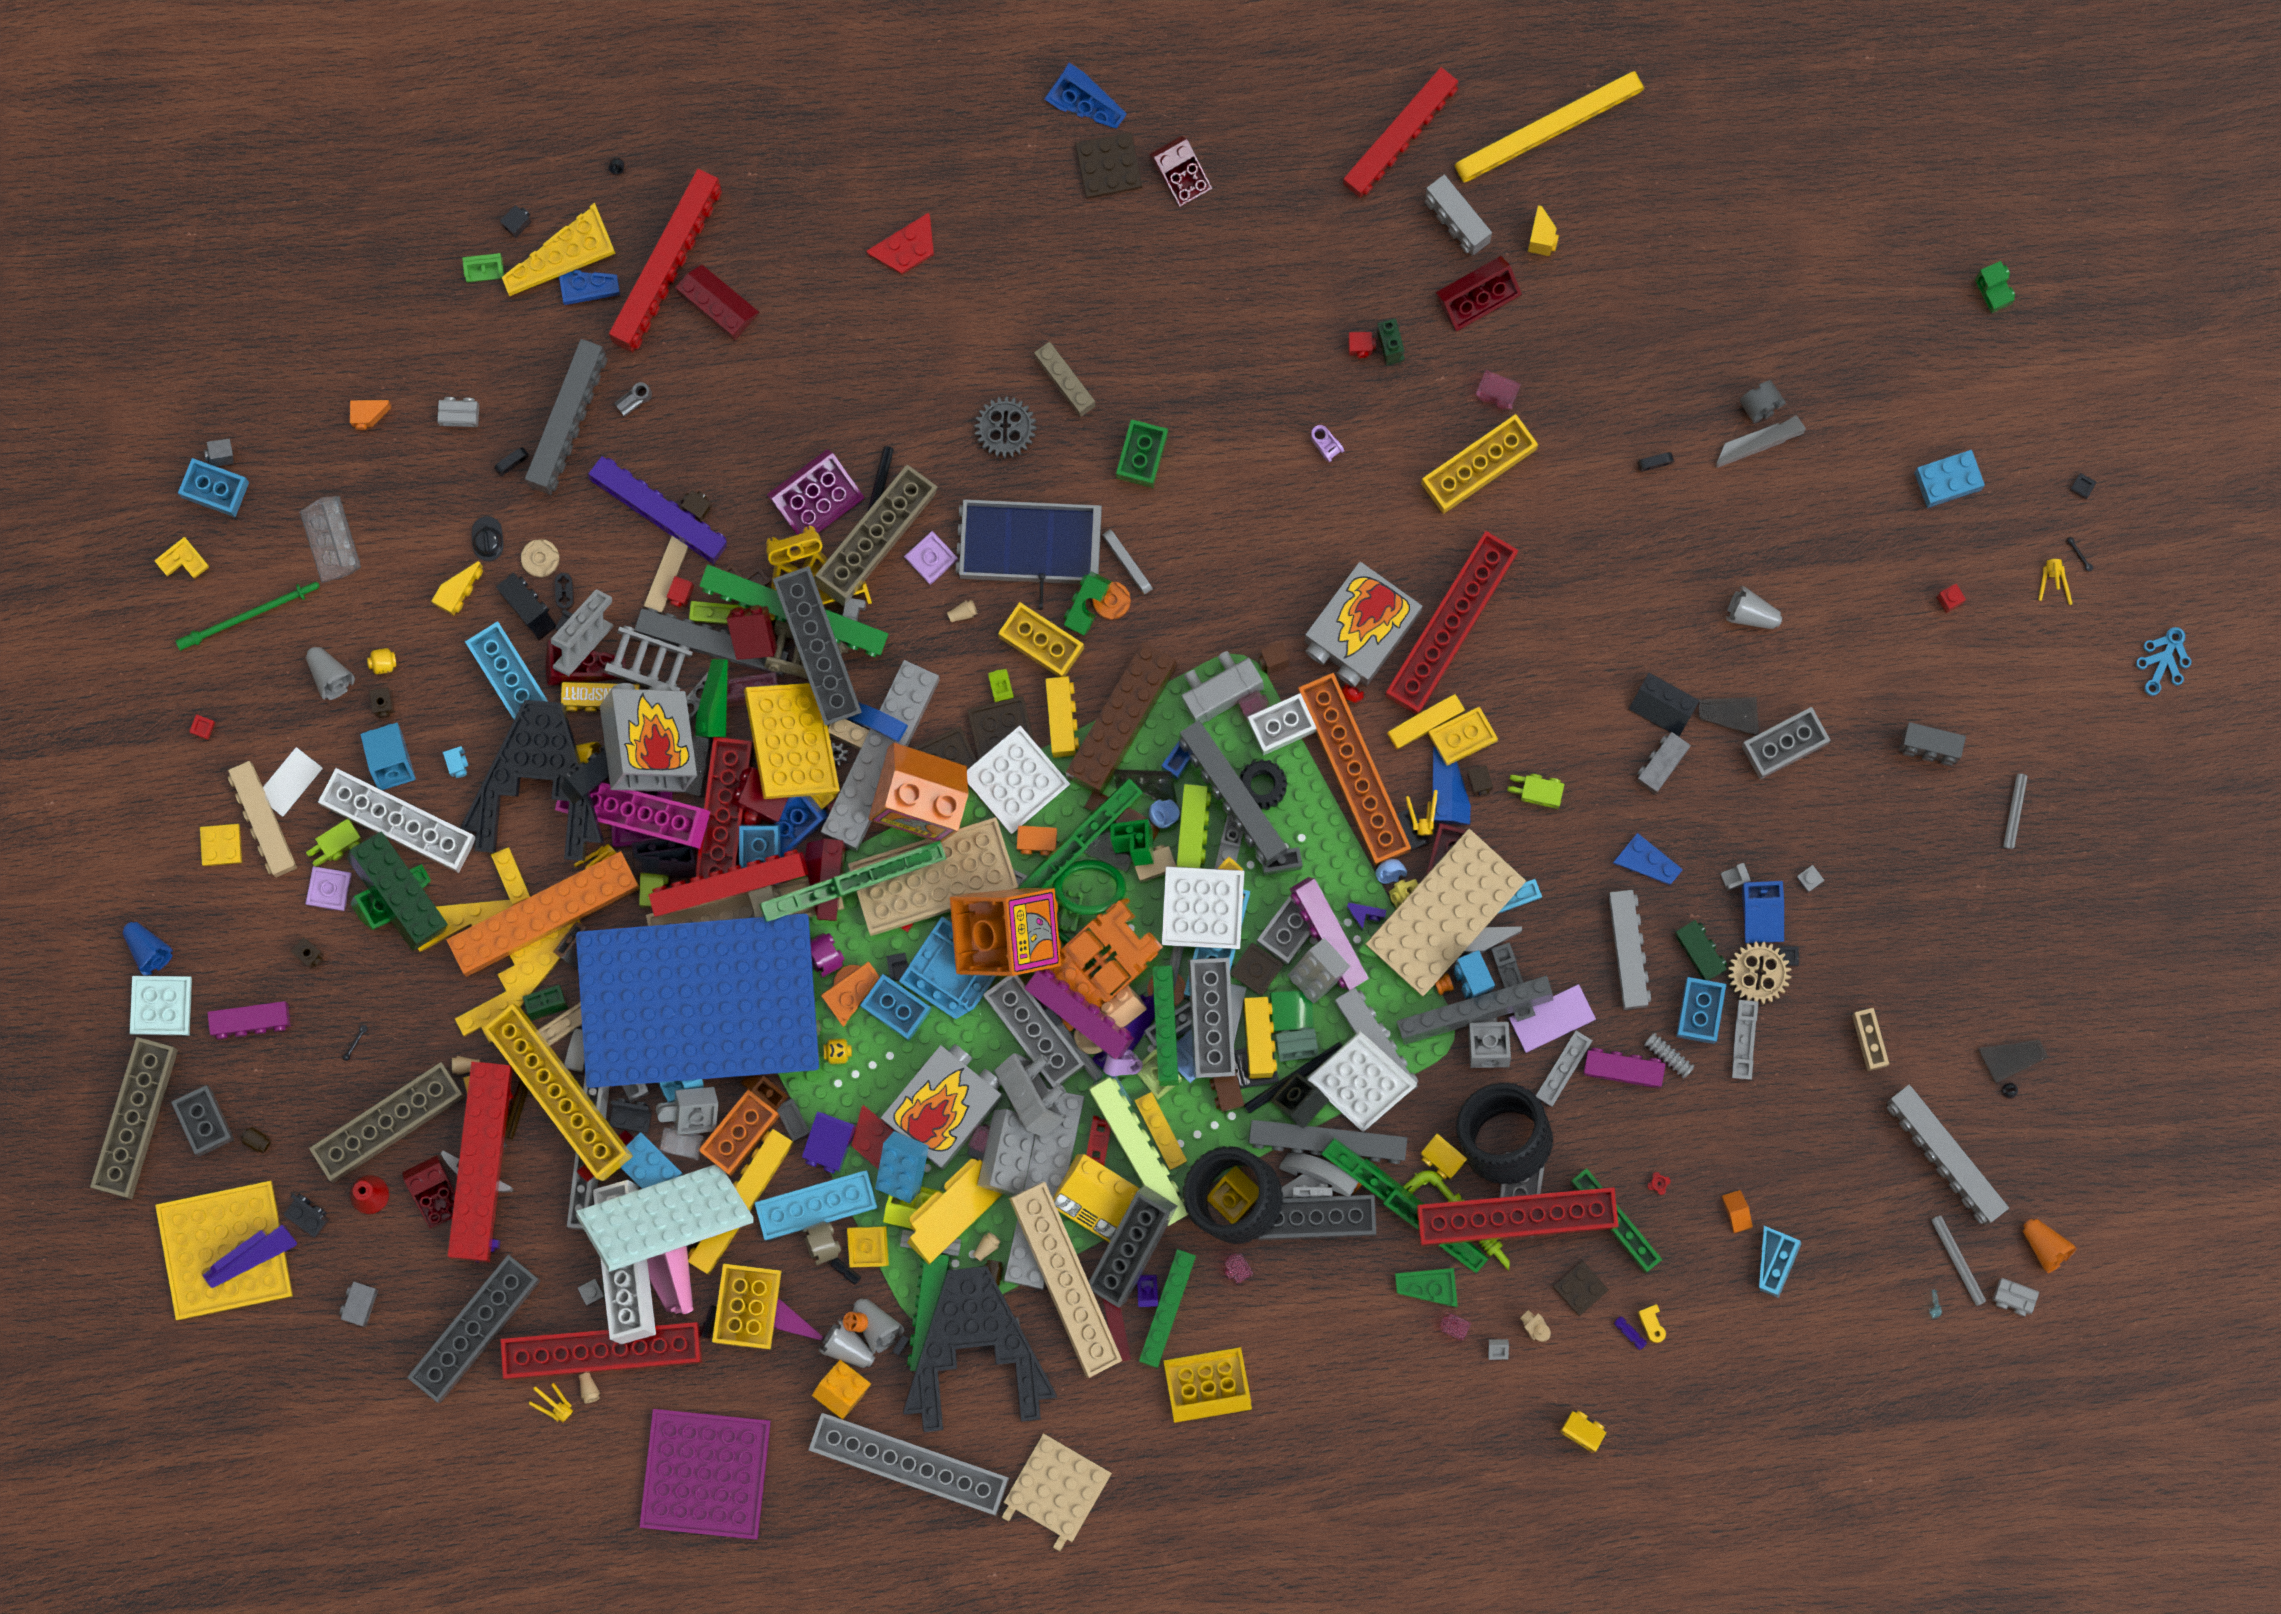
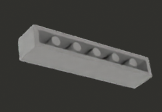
M1633 890L1610 892L1608 896L1623 1009L1645 1008L1648 1006V1002H1651L1650 990H1646V983L1649 982L1648 972L1644 971L1643 964L1646 963L1645 952H1641L1643 935L1638 930V925H1641L1640 914H1636L1635 906H1638L1637 894L1634 895Z
M1353 988L1335 999V1004L1354 1034L1356 1035L1361 1031L1418 1083L1419 1081L1413 1072L1409 1073L1406 1066L1408 1064L1404 1057H1399L1395 1050L1398 1048L1392 1039L1388 1040L1386 1037L1387 1031L1383 1024H1378L1374 1017L1377 1015L1373 1008L1366 1006L1364 1002L1366 998L1362 991H1357L1356 988Z

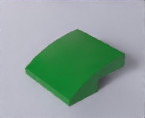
M1302 991L1270 993V1003H1272L1271 1022L1274 1025V1032L1284 1030L1299 1031L1305 1027L1314 1029L1312 1002L1305 997Z

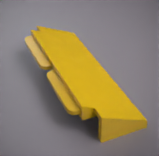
M970 1159L945 1183L944 1189L946 1192L944 1194L941 1192L934 1193L909 1218L910 1228L915 1233L909 1238L907 1243L929 1265L1003 1195L977 1186L982 1167L981 1160Z

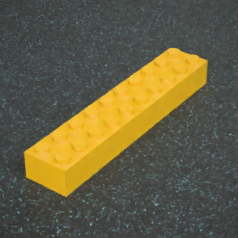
M512 1004L483 1028L596 1179L606 1180L633 1157L519 1006Z

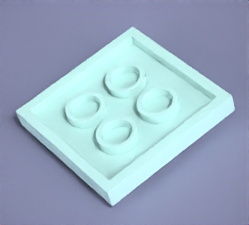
M132 976L130 1034L190 1036L192 977Z

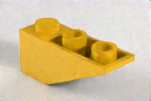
M476 562L441 584L432 599V603L453 616L456 612L459 613L464 605L462 601L465 596H469L473 590L472 584L483 573L481 563Z

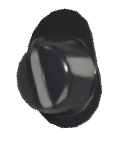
M490 516L479 518L472 526L474 553L483 561L496 560L501 556L504 546L501 524L497 519Z

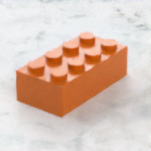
M748 1089L701 1146L699 1151L731 1177L780 1115Z

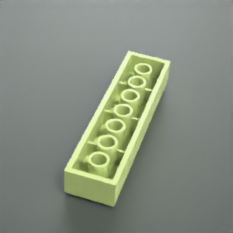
M1106 1077L1090 1086L1088 1090L1142 1184L1178 1206L1168 1224L1169 1226L1188 1215L1183 1203L1184 1199L1183 1197L1179 1198L1177 1194L1179 1189L1173 1180L1169 1181L1167 1176L1170 1173L1163 1163L1160 1164L1157 1160L1160 1157L1155 1147L1149 1146L1148 1141H1150V1138L1146 1131L1140 1130L1138 1124H1140L1138 1117L1134 1112L1130 1113L1128 1109L1130 1104L1124 1095L1120 1096L1118 1090L1121 1088L1116 1079Z

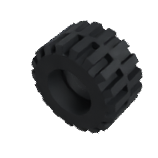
M1259 759L1257 762L1254 760L1241 771L1239 778L1260 809L1270 810V807H1276L1283 800L1287 788V779L1283 769H1280L1277 763L1274 764L1271 760L1264 761V759ZM1258 775H1267L1273 780L1274 788L1269 794L1259 795L1251 788L1252 779Z

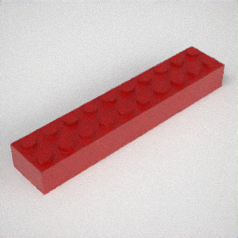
M697 169L609 332L613 344L631 353L635 349H639L642 343V335L650 329V321L653 316L658 314L661 300L666 299L670 283L675 282L678 276L677 270L685 264L687 259L685 255L688 250L693 249L697 233L700 234L702 232L705 218H709L713 211V203L721 197L722 191L717 177Z
M1484 532L1386 691L1385 697L1415 715L1422 711L1515 560L1519 550L1491 533Z
M471 1061L448 1257L451 1259L490 1262L513 1073L511 1065Z
M1614 1187L1417 1205L1420 1246L1607 1230L1619 1227Z
M698 1322L655 1326L656 1335L624 1344L610 1340L609 1330L501 1339L503 1379L510 1380L702 1363L700 1326Z

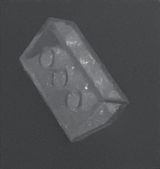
M340 496L322 497L300 511L321 583L350 575L361 568Z

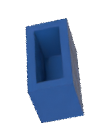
M1177 743L1162 764L1161 770L1178 780L1190 763V754L1188 751L1184 753Z

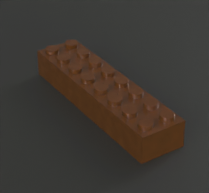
M1144 642L1141 643L1066 770L1067 779L1099 796L1103 794L1176 670V659Z

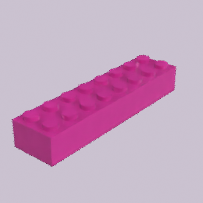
M603 782L590 792L598 822L700 849L710 811L637 791L611 790L610 784ZM557 800L555 810L568 814L569 801Z

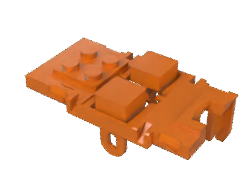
M1128 898L1119 900L1116 904L1114 903L1106 910V914H1098L1096 919H1093L1060 950L1061 966L1048 968L1055 974L1054 976L1058 980L1067 982L1071 990L1081 993L1085 997L1084 1000L1089 1004H1095L1100 1009L1104 1003L1110 1002L1121 990L1136 979L1148 967L1146 963L1152 961L1163 948L1151 932L1139 939L1126 924L1127 921L1135 918L1134 914L1126 906L1130 903ZM1110 944L1112 947L1104 956L1099 953L1104 946L1107 947ZM1114 951H1116L1117 955L1115 956V958L1117 960H1111L1108 962L1106 959ZM1095 958L1097 962L1090 969L1086 970L1084 968L1085 964ZM1101 965L1102 968L1092 977L1090 973ZM1063 1021V1024L1070 1032L1075 1029L1067 1021Z

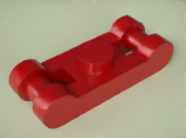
M1093 1115L1086 1155L1105 1166L1111 1128L1105 1119ZM1097 1127H1105V1131L1099 1132ZM1093 1151L1101 1152L1100 1158L1092 1157Z

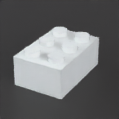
M1301 693L1247 717V722L1263 756L1311 735L1317 729Z

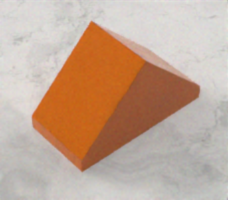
M1741 1190L1723 1195L1722 1199L1733 1232L1737 1233L1753 1228L1749 1206Z

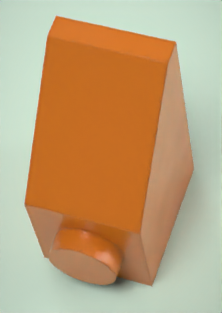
M389 400L350 401V424L356 430H366L367 427H373L391 409V403Z

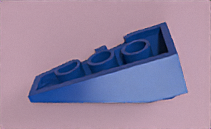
M1071 63L1067 64L1045 97L1046 101L1059 110L1065 112L1068 110L1077 113V116H1086L1094 119L1095 122L1116 129L1127 115L1096 83Z
M811 796L790 797L786 802L779 822L774 823V825H780V858L784 857L785 852L797 847L826 822L829 814L825 809H821Z

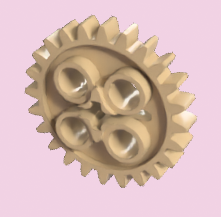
M1756 941L1753 947L1748 943L1746 945L1747 950L1741 947L1739 949L1741 955L1738 953L1734 954L1737 960H1730L1734 967H1728V970L1733 972V974L1728 975V978L1734 980L1729 985H1736L1737 987L1734 993L1741 992L1740 999L1746 996V1001L1753 999V1001L1758 1002L1760 1000L1761 1004L1764 1005L1765 999L1772 1003V996L1779 999L1778 992L1785 993L1782 986H1789L1785 980L1791 979V976L1786 974L1791 971V968L1785 967L1789 960H1782L1785 953L1779 955L1780 948L1774 951L1772 950L1773 944H1770L1767 948L1765 942L1759 947ZM1762 956L1761 973H1764V975L1760 977L1759 990H1756L1758 974L1755 972L1759 969V959ZM1746 959H1755L1756 966H1748L1746 963ZM1766 961H1773L1775 969L1769 970L1765 965ZM1744 977H1751L1753 985H1745ZM1763 980H1770L1773 987L1766 989L1763 986Z

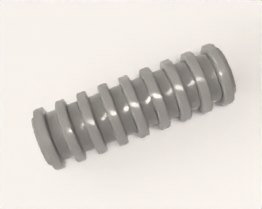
M1656 1033L1652 1034L1644 1043V1046H1648L1649 1051H1654L1653 1054H1657L1659 1059L1662 1058L1664 1063L1667 1062L1668 1067H1673L1672 1070H1676L1678 1075L1681 1074V1078H1686L1694 1069V1065H1690L1689 1060L1685 1061L1684 1056L1681 1057L1679 1052L1676 1053L1674 1048L1671 1049V1045L1665 1044L1666 1041H1662L1661 1037L1656 1036Z

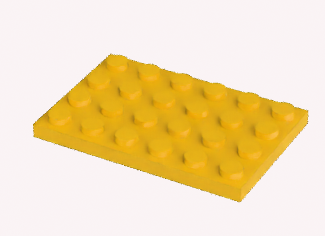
M810 683L746 687L744 693L764 799L838 794L840 789L828 725L825 726Z

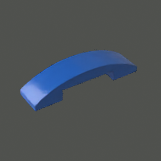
M859 703L862 713L846 718L848 721L877 731L884 737L896 742L900 741L908 727L902 721L862 703Z

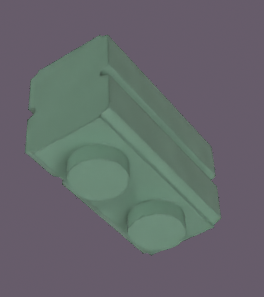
M1305 1027L1299 1031L1290 1032L1289 1030H1284L1276 1034L1280 1062L1318 1056L1315 1029Z

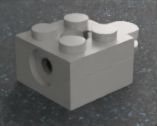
M1496 1017L1479 1023H1469L1470 1068L1509 1067L1511 1060L1509 1022H1497Z
M714 1087L675 1090L674 1102L659 1103L656 1106L658 1120L660 1122L674 1121L677 1135L714 1132L718 1113V1100Z

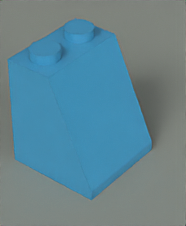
M398 723L388 724L360 734L369 771L378 789L385 790L416 780L404 737Z

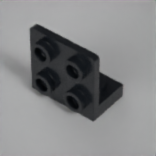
M622 1098L610 1101V1105L613 1107L610 1120L612 1128L649 1134L653 1110L647 1103L635 1101V1104H630L627 1099Z
M292 1193L290 1197L294 1201L286 1210L284 1216L316 1238L330 1220L326 1217L327 1212L319 1206L314 1205L312 1207L310 1205L312 1201L300 1193L298 1195Z

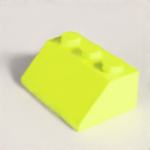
M921 1186V1191L911 1203L889 1195L883 1222L910 1228V1216L934 1193L941 1192L944 1194L945 1192Z

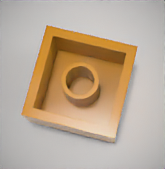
M839 1360L818 1384L812 1396L843 1420L861 1400L871 1383L843 1361Z

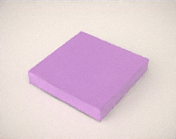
M933 531L904 556L929 585L958 561L954 553Z
M313 866L306 905L345 911L352 873Z

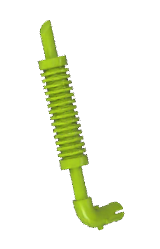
M1427 1170L1418 1174L1415 1173V1176L1403 1185L1405 1189L1412 1186L1408 1191L1414 1193L1419 1187L1425 1186L1430 1182L1433 1186H1437L1448 1199V1202L1465 1201L1461 1199L1462 1196L1459 1193L1454 1196L1443 1183V1178L1434 1171ZM1498 1239L1479 1241L1478 1244H1482L1481 1247H1484V1251L1487 1250L1486 1253L1489 1256L1494 1254L1509 1271L1510 1260L1500 1250L1503 1246L1500 1241L1497 1242Z

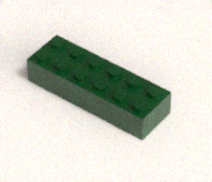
M382 831L349 850L346 859L412 951L445 932L448 923Z

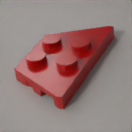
M929 213L866 251L867 254L881 261L882 264L893 268L894 271L901 275L934 255Z
M863 1105L851 1146L879 1170L883 1143L893 1133V1130Z

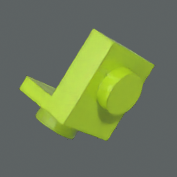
M1007 669L988 673L995 702L1014 698Z

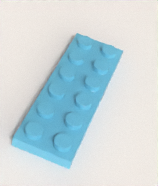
M868 1170L755 1202L765 1241L801 1231L822 1221L829 1223L878 1209Z

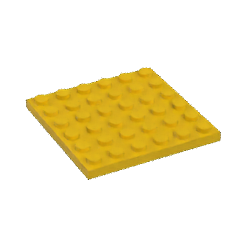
M272 1181L155 1205L177 1321L293 1297L285 1252L214 1288H211L202 1276L210 1270L214 1263L260 1230L265 1231L269 1235L280 1226Z

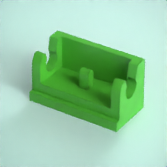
M500 253L462 257L464 276L467 283L502 279L504 276L503 258Z
M1065 892V897L1068 900L1083 905L1084 893ZM1062 907L1058 930L1076 934L1080 914L1073 913Z

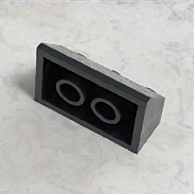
M1648 673L1628 710L1680 737L1700 700Z

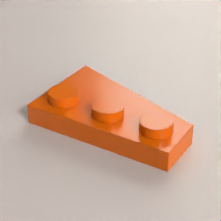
M869 961L821 994L843 1027L880 978Z

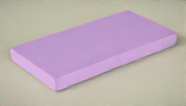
M1579 984L1553 996V1001L1533 1006L1536 1016L1517 1022L1515 1015L1509 1017V1021L1525 1053L1596 1020Z

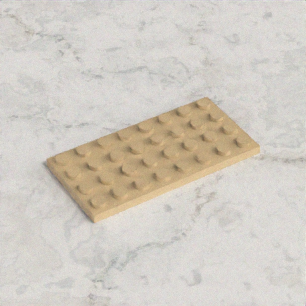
M997 818L960 828L959 831L944 840L941 844L947 858L946 860L857 891L870 936L951 911V896L1017 889L1018 883ZM925 839L849 863L850 872L935 843L936 841Z
M1467 829L1365 945L1423 997L1523 886L1526 880L1472 830Z

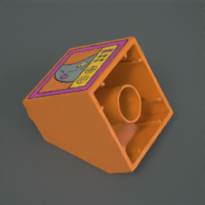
M892 743L887 749L868 820L936 842L941 841L942 843L959 831L968 798L967 766Z
M1021 888L968 893L950 897L956 974L1015 976L1061 966V941L1058 934V903L1055 899V888Z

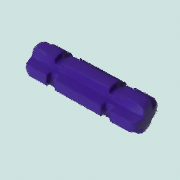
M1620 1316L1614 1322V1325L1621 1329V1332L1641 1350L1647 1342L1642 1337L1640 1338L1636 1330L1630 1324L1627 1325V1321Z

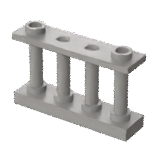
M596 589L551 638V644L562 649V656L553 665L555 670L570 676L613 628L612 623L603 619V612L612 603L611 596Z
M629 626L619 627L617 633L622 634V638L614 662H611V664L607 663L603 673L647 688L655 685H668L671 687V691H680L676 681L684 657L690 658L693 652L689 651L690 648L684 645H678L677 647L634 632L635 629ZM633 638L641 641L632 668L626 670L622 668L621 662L629 639ZM648 644L659 647L651 673L648 676L641 675L639 669ZM666 650L676 653L677 657L669 680L664 683L658 681V674Z

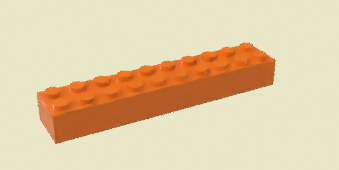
M1334 673L1298 687V694L1301 693L1317 728L1316 735L1374 866L1380 865L1387 859H1395L1409 853L1411 846Z
M620 851L446 940L463 974L467 977L639 890L640 886L623 853Z

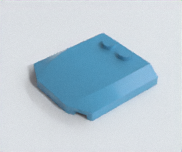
M941 917L898 982L953 1019H957L976 1007L996 976L956 974L952 923Z

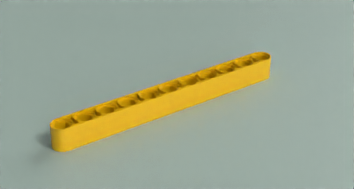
M1631 72L1460 160L1454 167L1463 183L1468 182L1637 95L1644 90V86L1636 72Z

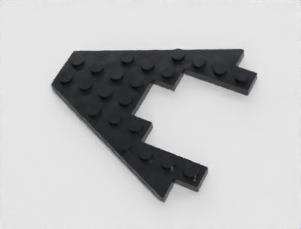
M524 700L460 827L464 831L476 832L475 851L496 853L501 795L519 797L521 777L553 780L551 800L569 801L564 859L585 861L587 842L604 843L590 793L573 804L559 788L564 782L562 778L570 771L575 773V768L581 764L563 703Z
M987 1266L952 1269L946 1272L902 1411L903 1415L921 1413L923 1432L943 1430L938 1371L957 1369L956 1349L993 1345L996 1365L1015 1363L1021 1422L1041 1420L1039 1400L1057 1398L1051 1383Z

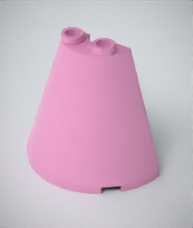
M687 1245L648 1258L649 1280L666 1312L674 1311L675 1314L680 1312L687 1314L693 1311Z

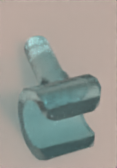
M1932 1290L1934 1307L1930 1308L1929 1312L1932 1319L1941 1316L1942 1309L1938 1302L1937 1290Z

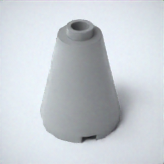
M1740 586L1741 591H1736L1730 601L1727 611L1731 613L1730 617L1726 616V620L1730 623L1767 629L1779 627L1782 621L1781 612L1748 588Z
M313 647L308 650L306 660L320 696L324 700L325 698L333 700L348 691L346 687L349 684L351 686L354 684V675L323 648Z
M859 1299L854 1303L853 1312L864 1313L868 1318V1326L863 1331V1334L873 1353L875 1351L880 1353L888 1349L896 1342L894 1338L897 1335L899 1337L902 1336L904 1327L869 1299Z
M838 1319L839 1324H833L822 1341L825 1344L824 1348L820 1347L818 1352L861 1368L870 1367L875 1359L874 1353L854 1331H847L844 1328L842 1319Z

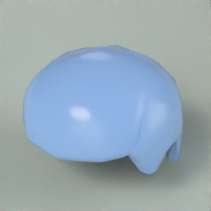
M1159 799L1149 807L1148 814L1152 824L1159 828H1169L1179 819L1180 810L1173 800L1161 801Z
M1387 859L1376 869V878L1382 884H1388L1393 881L1398 882L1400 875H1403V877L1407 876L1405 866L1398 859Z

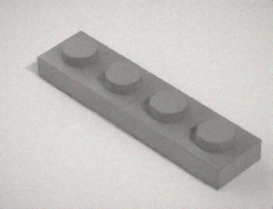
M1575 1031L1538 1091L1536 1097L1550 1107L1554 1105L1593 1040Z

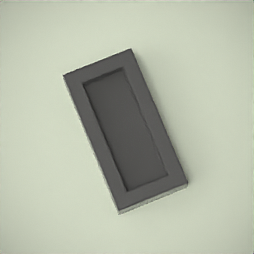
M793 1098L782 1103L777 1112L792 1141L795 1142L809 1135L810 1131Z

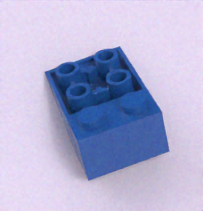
M1783 881L1743 883L1741 887L1745 944L1756 941L1757 943L1784 942Z

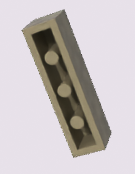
M1050 342L1034 352L1037 362L1080 418L1096 407L1095 400Z

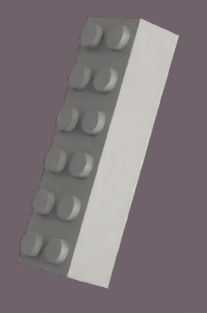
M1229 958L1188 960L1194 1078L1235 1076Z
M1018 975L1007 976L983 994L985 1000L1032 1062L1040 1057L1041 1054L1048 1058L1050 1064L1042 1069L1040 1073L1052 1088L1057 1083L1062 1085L1082 1070L1085 1064L1033 995L1024 989L1026 986Z

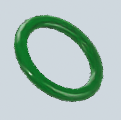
M1081 860L1067 867L1054 880L1053 888H1055L1056 900L1066 910L1080 915H1098L1105 913L1114 903L1116 904L1119 900L1123 899L1126 892V883L1122 874L1114 866L1098 860ZM1096 869L1113 877L1116 882V892L1105 903L1095 906H1083L1071 902L1064 896L1062 884L1067 876L1076 871Z

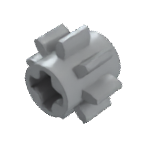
M833 742V755L834 751L839 753V758L835 759L834 757V762L841 767L842 761L847 762L844 755L848 754V750H842V743L839 746H835Z

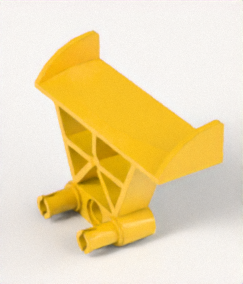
M806 526L802 534L779 541L777 538L772 537L773 541L769 538L766 542L768 560L774 565L771 589L776 590L773 579L780 577L781 569L788 573L799 570V568L789 562L807 557L802 568L810 566L813 577H815L828 560L821 552V538L813 526H809V530ZM798 546V549L790 550L791 547ZM816 558H818L821 563L813 566ZM864 581L854 595L865 592L867 602L871 604L872 601ZM818 588L823 605L836 601ZM770 613L771 621L775 620V615Z

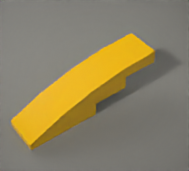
M1456 694L1407 720L1387 734L1396 749H1399L1426 735L1430 730L1462 714L1465 709Z

